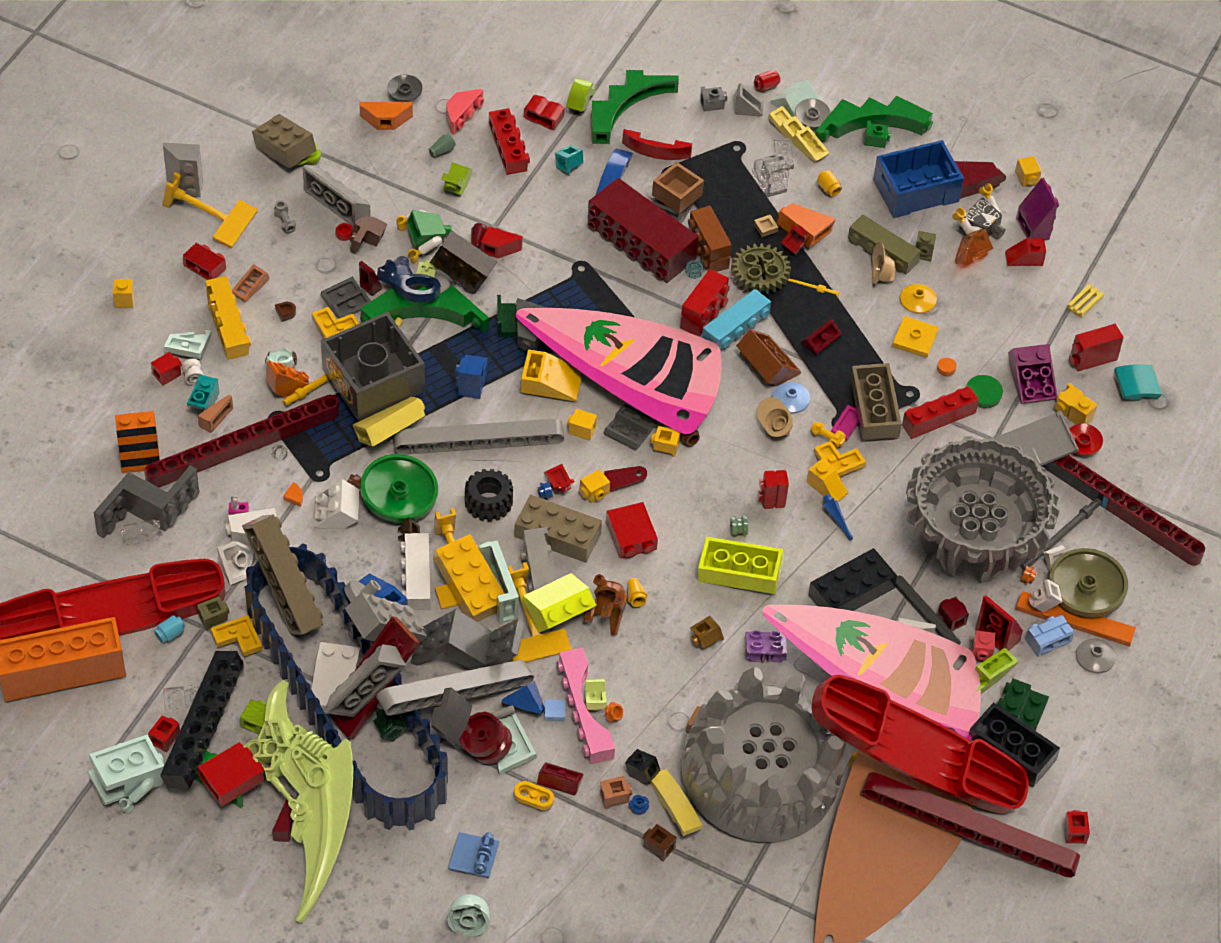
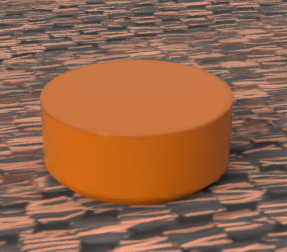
M942 358L938 362L937 370L943 376H951L955 373L957 365L951 358Z

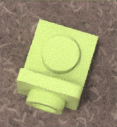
M429 260L419 261L416 274H425L435 278L438 269L429 263Z

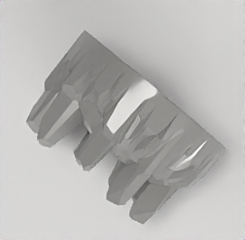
M753 667L743 672L734 689L727 691L720 689L708 700L707 704H702L689 731L681 759L685 788L700 813L719 829L733 836L755 842H779L798 837L822 821L836 798L846 764L843 759L846 743L821 726L814 718L811 710V699L803 696L806 678L803 675L790 677L784 688L780 689L774 685L764 686L762 671L757 667Z

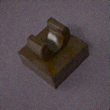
M410 517L403 519V525L398 527V531L403 535L398 536V539L404 542L405 534L420 533V526Z

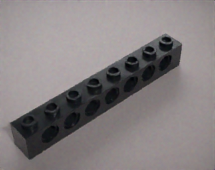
M215 651L160 774L167 789H190L195 780L198 766L203 762L204 755L217 730L220 718L223 716L227 702H229L231 693L237 684V679L244 668V662L238 651Z

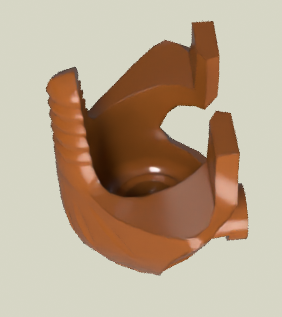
M597 574L593 580V583L597 586L594 591L597 606L584 612V622H592L594 615H601L602 618L610 617L611 634L617 635L627 603V595L621 584L615 581H607L603 575Z

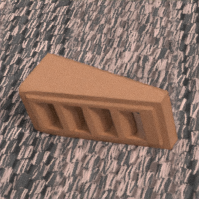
M253 264L232 289V293L244 302H247L267 283L270 277L267 272ZM243 290L246 292V294L243 295L238 291Z
M227 395L197 416L199 427L209 433L213 432L233 409L232 396Z

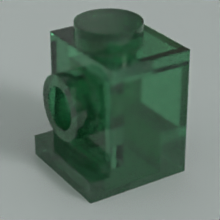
M383 708L376 713L377 717L373 720L381 733V739L394 742L407 730L399 714L387 715Z

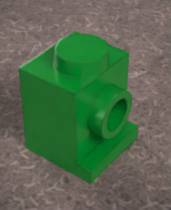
M867 121L864 145L885 148L886 141L890 142L891 136L888 126L872 124L871 121Z

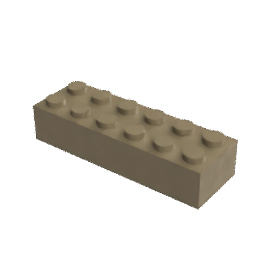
M274 514L260 516L242 525V528L290 633L303 635L323 625V615L313 602L315 598L312 591L307 589L305 584L307 582L306 577L298 569L297 557L289 549L290 542L280 529L282 525L279 518L275 517Z

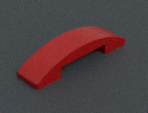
M623 130L622 144L641 155L662 160H682L692 156L693 143L675 140L674 145L641 138V132Z

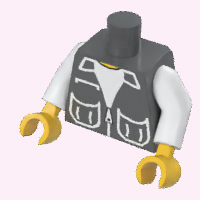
M989 183L985 185V188L982 186L979 189V193L985 196V199L982 197L967 212L960 207L952 215L955 221H960L959 228L964 230L968 236L979 237L983 240L987 239L992 233L1000 238L1006 230L1000 226L1002 214L993 195H990L993 187Z

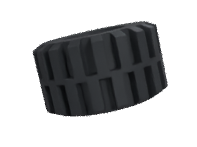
M482 469V472L476 471L474 476L470 475L469 481L465 483V507L469 514L472 513L474 518L479 517L481 521L488 519L489 522L492 519L500 520L501 516L505 517L507 512L511 511V506H513V486L511 479H508L506 474L502 475V471L499 470L496 472L494 469H490V471ZM494 493L496 494V496L484 497L482 496V494Z

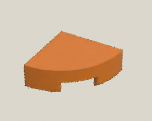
M292 482L283 498L285 501L301 507L303 503L302 490L296 483Z

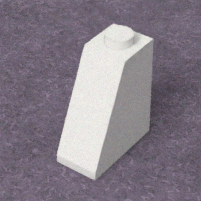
M275 508L228 515L229 523L225 524L227 535H231L232 542L237 541L251 546L242 525L263 515L274 514L277 517Z

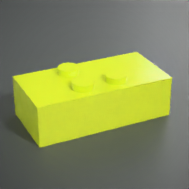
M706 537L698 567V581L776 594L783 566V549Z

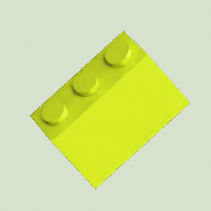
M572 573L522 596L538 633L597 606L589 588Z

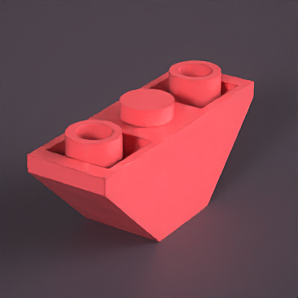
M482 89L456 92L446 103V116L452 134H455L459 129L461 130L465 122L473 117L474 112L482 107L484 103Z

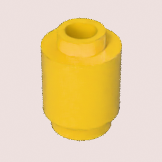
M830 170L819 173L817 183L824 192L831 197L838 195L842 187Z

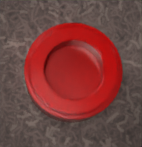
M348 223L339 224L335 229L336 237L341 241L350 240L352 225Z

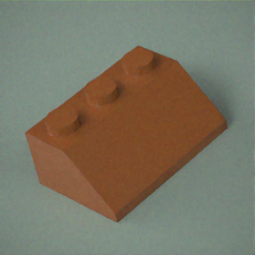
M750 329L736 345L740 350V355L750 361L751 368L762 375L761 379L768 385L779 386L801 374V370L768 334Z

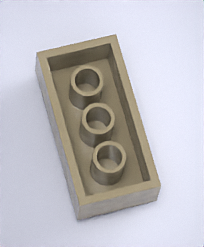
M890 364L852 366L850 381L862 440L900 437L902 423Z
M530 495L515 522L514 537L523 540L524 530L547 527V543L551 546V551L587 563L601 535L602 520Z

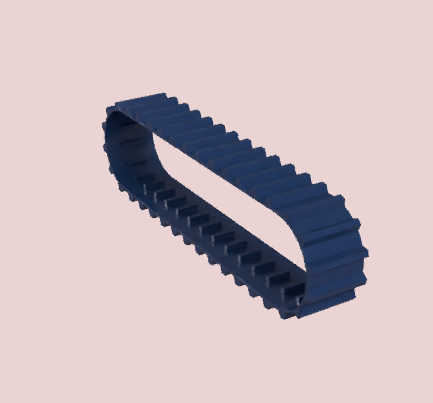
M302 543L299 547H289L291 553H294L297 557L299 571L303 572L307 579L314 581L322 587L333 603L334 609L337 610L342 618V622L350 631L352 638L360 647L361 653L365 656L374 642L363 639L345 608L351 602L344 590L345 583L338 582L336 568H328L326 565V555L324 553L315 554L307 550V544ZM257 561L254 566L247 567L246 569L247 585L244 586L247 615L250 619H253V627L257 635L262 634L264 649H270L272 663L274 665L279 664L282 680L288 679L289 692L291 695L297 694L299 709L306 710L308 724L315 725L316 735L335 748L342 742L337 729H334L328 714L324 712L320 705V700L314 695L309 682L307 683L302 675L301 668H298L292 653L286 648L283 638L279 636L274 623L270 621L265 608L259 602L258 595L268 583ZM400 673L397 675V677L392 682L390 687L402 685V676ZM421 709L399 713V715L403 718L408 730L411 731L417 745L422 749L426 760L434 769V774L437 778H434L433 784L420 794L406 798L385 796L370 787L366 782L365 776L363 777L359 771L356 761H353V800L355 804L362 803L364 805L365 817L368 820L376 818L383 822L384 828L388 830L393 826H406L408 830H414L416 823L424 819L434 820L435 810L438 805L446 804L447 752L440 751V738L438 734L430 735V721L428 718L421 719Z

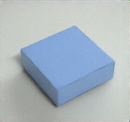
M545 700V721H565V700Z

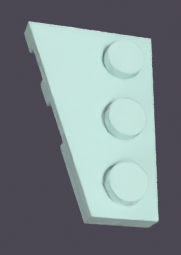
M515 713L499 718L512 735V745L508 754L498 761L500 775L537 758Z

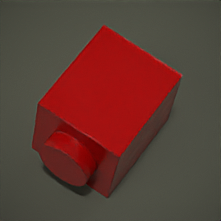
M170 352L151 362L152 375L162 386L182 375L181 361Z

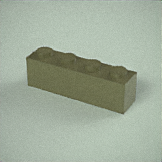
M862 214L850 226L849 240L872 254L875 245L878 242L883 243L885 255L894 260L896 270L907 275L919 263L921 250Z

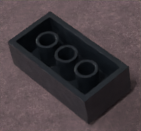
M873 548L811 581L808 596L819 607L855 611L895 589L897 574Z
M994 702L969 730V735L972 737L971 741L982 739L1020 764L1027 772L1029 784L1032 787L1038 783L1056 762L1060 751L1059 746Z

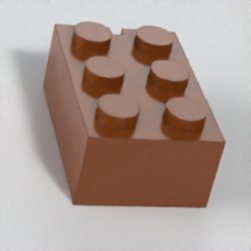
M707 206L690 211V219H688L689 230L699 236L697 255L699 254L703 268H706L707 271L711 269L716 272L729 269L732 245L712 207Z

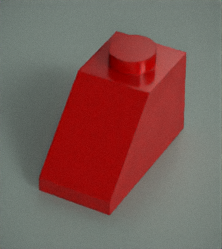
M1026 238L1005 250L1007 266H1043L1046 256L1044 238Z

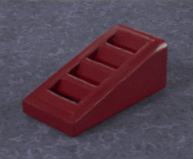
M361 260L359 262L360 287L371 296H374L382 290V286L375 271Z
M287 799L272 831L273 841H290L293 819L290 816L292 809L288 805Z

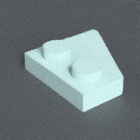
M205 330V334L194 335V332L170 334L165 343L164 352L201 359L211 338V330Z

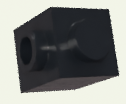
M636 749L625 762L629 776L646 784H649L661 771L656 756Z

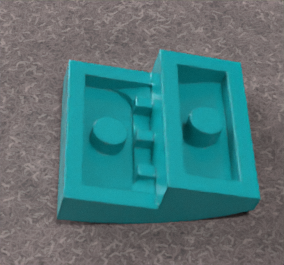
M1133 364L1114 368L1123 399L1139 401L1142 397L1159 399L1162 395L1152 365Z

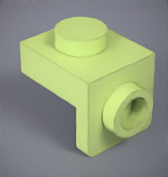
M604 679L585 680L587 710L599 711L606 709L607 700Z

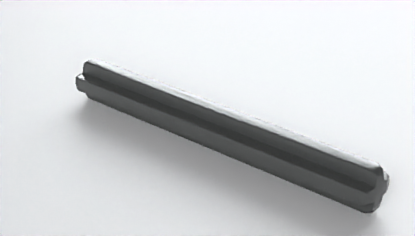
M901 575L897 576L895 586L928 623L936 625L935 631L941 637L960 645L961 641Z

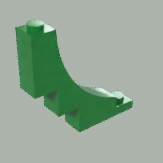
M895 96L888 106L869 97L861 108L842 99L816 129L815 135L823 143L830 136L838 139L849 132L867 128V121H871L872 124L905 129L922 136L933 125V121H931L933 113L899 96Z
M453 285L440 293L439 297L434 301L422 303L406 300L391 288L360 308L361 322L389 312L394 321L397 317L401 319L428 317L446 320L462 327L472 323L475 328H478L483 333L489 330V317ZM422 286L418 290L423 291L428 289L425 286Z

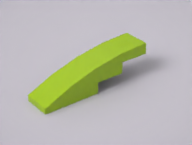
M1006 648L976 666L975 670L980 678V685L977 691L981 689V694L1018 664L1019 661Z

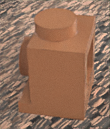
M624 776L600 781V795L604 808L608 809L609 806L629 802L632 789L630 783H626Z

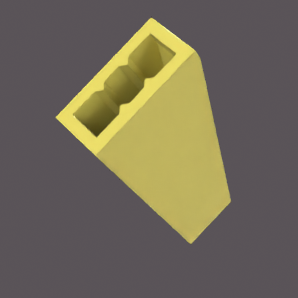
M410 397L353 424V428L359 442L375 446L424 417L425 406L419 398Z

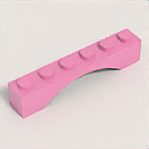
M579 648L560 652L557 669L559 673L562 672V685L564 690L567 689L569 693L567 694V701L569 706H573L572 717L574 723H578L579 726L577 728L578 737L584 742V756L589 758L590 764L614 759L615 747L610 731L592 718L583 702L581 690L588 675V662L584 649Z

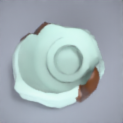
M282 348L275 353H272V351L268 352L265 363L267 365V362L270 360L276 363L280 362L286 367L291 366L294 368L297 364V355L294 351L291 352Z

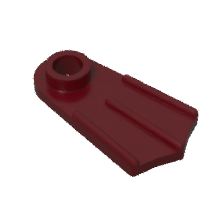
M642 466L604 471V475L610 481V492L644 481L648 475L646 468Z

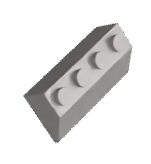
M309 165L303 166L304 191L352 225V227L359 218L371 217L368 201L357 196L353 190H349L342 182L337 181L321 168Z
M382 644L377 647L375 652L365 659L362 665L349 675L347 680L336 687V690L328 699L325 708L326 713L354 717L406 667L396 646Z

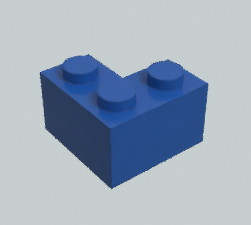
M465 355V358H461L460 365H456L455 376H457L455 387L458 388L459 396L481 399L487 373L488 358Z

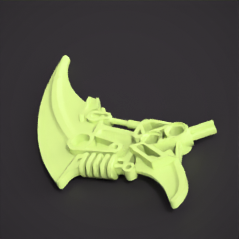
M282 680L273 688L268 697L265 722L258 739L250 740L244 747H248L253 754V759L262 764L267 781L271 782L288 800V805L292 809L290 816L294 820L291 836L298 843H301L303 840L306 857V879L301 906L295 917L296 922L303 923L331 874L344 838L352 799L353 758L351 741L348 739H344L337 747L333 748L313 731L307 732L304 727L298 724L293 725L287 712L286 702L289 683ZM284 775L299 793L297 799H293L285 790V786L279 780V776Z

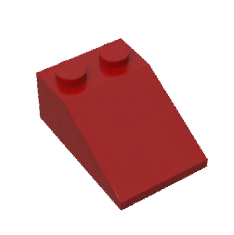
M987 595L983 597L975 630L995 633V647L999 651L1004 648L1008 651L1021 641L1022 628L1011 615Z

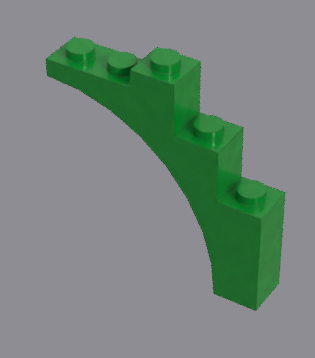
M626 70L625 85H609V101L592 100V144H610L614 124L620 115L635 103L655 95L678 93L679 75H644L643 70Z

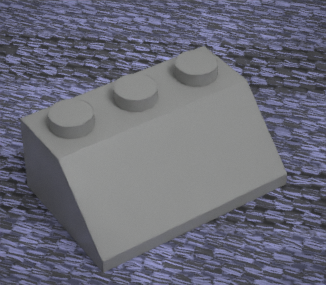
M163 143L167 182L172 183L173 174L177 172L181 175L179 188L186 191V194L192 197H201L203 173L200 145Z

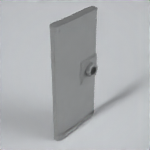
M1061 411L992 438V440L1001 441L1007 445L1016 444L1022 447V452L1032 456L1040 466L1079 451Z

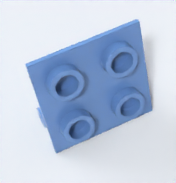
M459 832L448 869L489 878L499 841L494 840L493 834L490 832H486L482 837Z

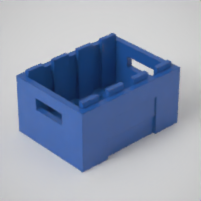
M943 140L877 156L873 181L893 218L939 205L945 206L959 202L964 180Z

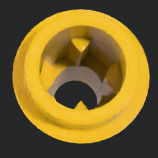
M637 578L629 579L627 581L629 603L634 607L645 605L647 594Z

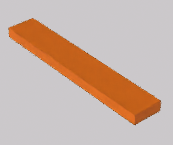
M1022 591L1016 607L1018 611L1046 620L1052 616L1056 618L1063 615L1071 628L1129 647L1131 645L1136 627L1105 617H1082L1067 611L1059 604L1042 612L1030 604L1029 598L1032 597L1030 593Z

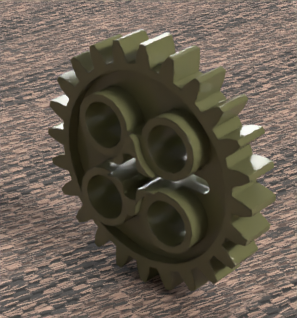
M761 243L760 247L753 244V248H750L748 245L746 250L741 248L740 253L735 254L731 264L732 276H735V282L739 281V286L745 285V290L752 288L751 291L756 289L760 293L762 290H765L767 294L769 289L776 292V287L781 289L782 284L786 285L791 271L790 261H787V256H783V251L777 252V247L770 249V245L765 248L763 243Z

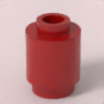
M772 70L756 75L754 86L760 92L774 88L780 84V75L777 71Z

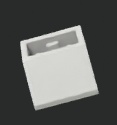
M342 479L318 493L315 498L314 527L345 529L357 522L359 489Z

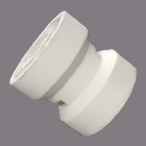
M189 359L182 364L186 383L188 385H195L200 374L203 375L200 361Z

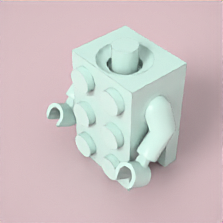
M148 735L89 754V760L94 769L89 770L88 775L104 805L120 800L119 805L121 807L127 804L122 811L130 813L134 809L133 802L136 803L152 788L161 786L163 783L160 774L164 767V760L161 753H157Z

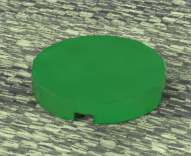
M977 375L967 382L966 387L970 386L979 399L978 405L980 408L994 407L1002 399V385L992 376Z

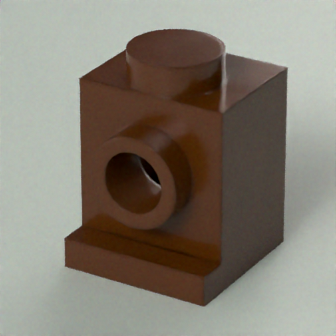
M658 824L652 829L649 828L643 836V846L659 856L663 862L676 848L677 837Z

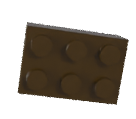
M451 230L429 263L475 294L489 276L497 261Z

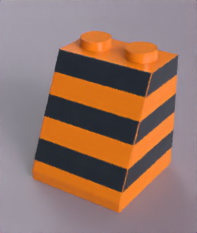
M154 411L115 415L122 473L144 471L147 465L159 461Z

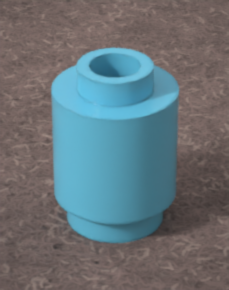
M173 615L157 625L154 633L162 644L170 642L184 632L185 624L179 616L176 618Z

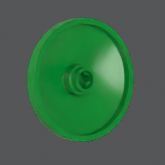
M390 454L377 458L367 466L362 475L360 492L364 503L374 514L388 521L403 523L405 518L410 517L416 521L426 516L432 510L438 496V482L433 471L417 458L403 454Z

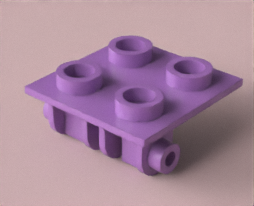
M757 630L745 632L746 660L760 662L762 654V662H764L765 654H768V662H770L772 654V662L786 661V637L781 632H760Z

